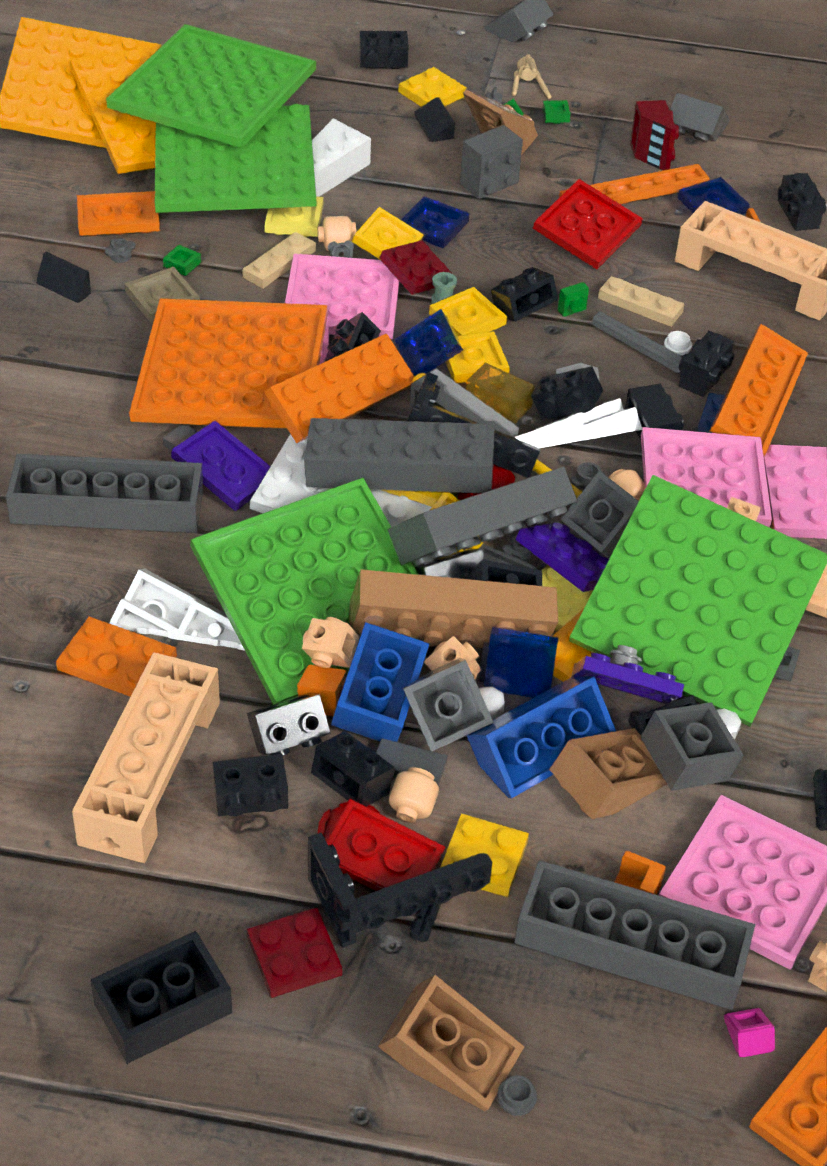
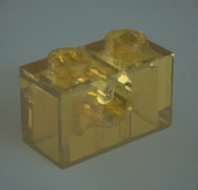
M485 362L467 380L466 390L515 425L532 407L533 400L531 394L534 391V385Z

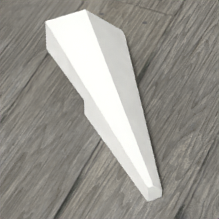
M621 399L604 402L587 413L583 414L580 412L538 427L534 431L517 435L514 438L538 448L638 431L642 430L636 408L623 409Z
M147 569L138 570L125 598L121 599L109 623L140 634H151L171 639L244 650L224 612Z

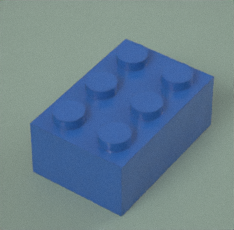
M365 622L331 725L377 741H381L383 738L397 742L410 707L403 688L419 678L429 643Z

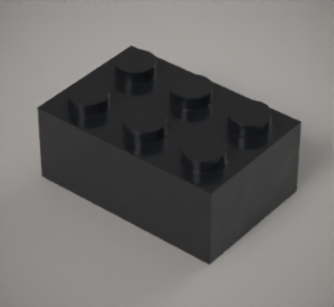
M197 931L90 979L94 1005L126 1064L232 1013L231 988Z

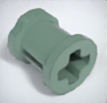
M439 272L433 276L432 283L435 287V293L431 297L432 304L454 295L453 291L457 285L455 275L449 272Z

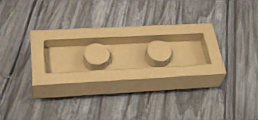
M294 232L243 268V278L264 289L291 269L293 254L311 255L316 251V242Z
M613 276L600 288L598 295L600 300L670 327L677 321L684 309V303Z

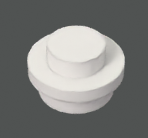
M673 331L665 338L664 347L682 356L691 351L692 342L687 333Z

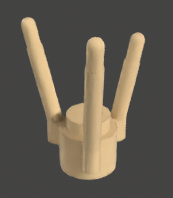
M529 54L522 57L517 63L518 70L514 72L512 96L517 94L520 79L530 81L535 78L546 97L551 99V94L542 80L540 72L537 70L535 60Z

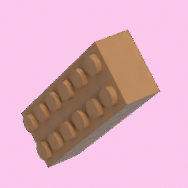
M361 569L350 599L349 625L359 637H361L365 622L429 643V646H438L454 636L461 644L467 641L472 647L483 648L484 642L540 650V647L546 646L558 624L557 588Z

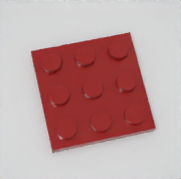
M578 179L534 221L533 229L590 266L598 269L641 226L643 218L581 179Z

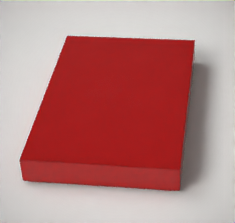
M349 799L326 839L327 844H333L337 850L340 860L339 868L342 873H348L351 879L374 891L435 870L445 850V846L352 799Z

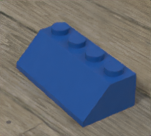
M573 676L493 720L494 723L468 734L467 738L479 766L508 798H513L553 775L549 769L569 740L615 732L616 729L595 677Z

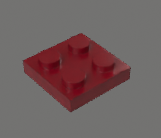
M422 240L383 250L379 258L411 295L434 289L432 279L435 274L439 272H449L452 274Z
M317 907L247 929L248 941L271 998L342 976L343 967Z

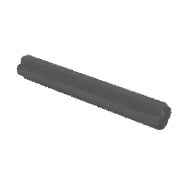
M601 311L594 315L592 321L594 327L675 373H681L679 364L682 356Z

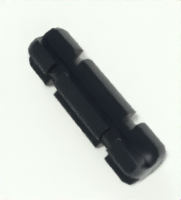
M817 769L813 776V786L816 789L814 790L815 813L818 815L816 817V827L820 831L827 830V770Z
M435 903L416 912V918L413 919L409 935L411 939L420 942L428 941L432 931L431 927L434 926L441 904Z

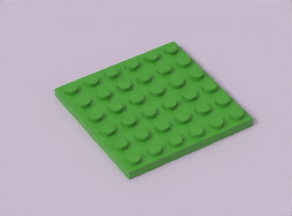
M185 24L106 98L107 108L137 116L144 120L157 122L164 126L177 128L187 133L227 143L234 147L243 148L316 70V61Z
M293 104L291 106H281L243 148L234 147L230 144L211 140L197 134L187 133L186 131L164 126L156 122V213L317 206L309 105Z
M652 475L569 637V641L593 653L606 655L610 658L612 657L610 651L617 650L618 645L632 647L638 650L637 656L642 659V662L637 665L643 667L644 673L656 675V672H664L675 676V682L684 684L683 696L689 697L694 695L696 702L700 704L712 702L715 709L725 708L733 711L738 715L742 724L750 727L827 565V553Z
M364 478L191 539L190 547L273 704L297 697V684L308 665H315L311 662L312 659L302 649L303 636L308 630L312 618L325 620L326 617H334L349 624L350 599L361 569L419 575L412 562L404 565L400 564L387 530L391 528V525ZM331 665L330 667L347 670V675L350 669L349 667Z

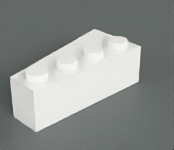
M334 118L312 140L316 196L318 197L370 165L371 138Z

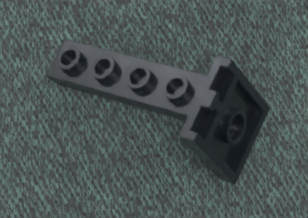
M427 372L407 421L476 424L477 422L434 405L441 386L436 385L438 376ZM495 430L493 464L529 478L539 456L540 449Z
M322 832L308 837V880L342 948L356 943L357 932L365 929H376L389 920L400 916H411L419 909L435 903H446L454 896L468 891H478L489 884L491 880L493 862L487 854L479 853L355 899L353 895L355 893L353 882L348 873L343 874L340 870V860L335 846L327 844Z

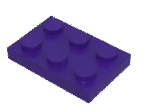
M213 421L174 447L171 451V458L176 462L202 463L203 485L234 511L252 499L271 467L216 421Z
M558 522L520 529L515 539L582 592L594 590L609 561L608 558L602 557L592 550V546L588 542L576 538L570 533V529L567 526Z
M591 653L590 657L585 656L575 663L571 677L594 676L598 685L664 704L681 698L684 684L675 682L676 677L664 672H656V675L644 673L643 667L640 665L624 662L623 666L610 663V657L598 653Z

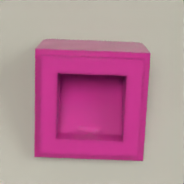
M760 1008L724 1015V1021L739 1057L743 1058L774 1051V1025Z

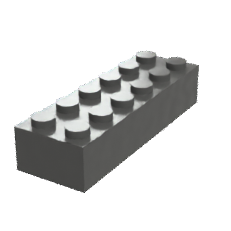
M311 418L304 457L306 487L335 488L364 478L369 489L459 493L488 492L492 490L495 424Z
M16 454L6 494L9 520L11 524L197 533L203 496L202 463Z
M561 467L423 512L387 530L400 564L404 565L414 562L415 567L433 561V559L443 558L456 553L457 550H466L481 544V542H489L504 536L502 530H504L505 534H512L520 529L527 528L525 522L528 526H535L548 521L547 514H549L550 518L568 512L566 506L577 502L565 467Z
M539 860L518 918L515 944L733 1010L741 985L755 924Z

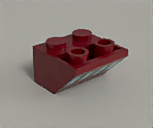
M666 100L636 101L630 146L634 157L662 171L669 170L671 161L675 160L674 141L678 140L679 127L673 121V112L669 110Z

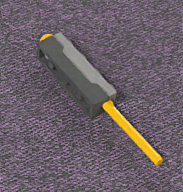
M438 369L430 372L438 376L436 385L441 386L434 405L477 423L495 424V430L509 436L516 437L518 435L519 428L497 413L492 407L486 405ZM426 373L417 374L412 380L410 406L412 407ZM538 459L532 469L538 475L552 471V469ZM571 484L577 499L583 491Z

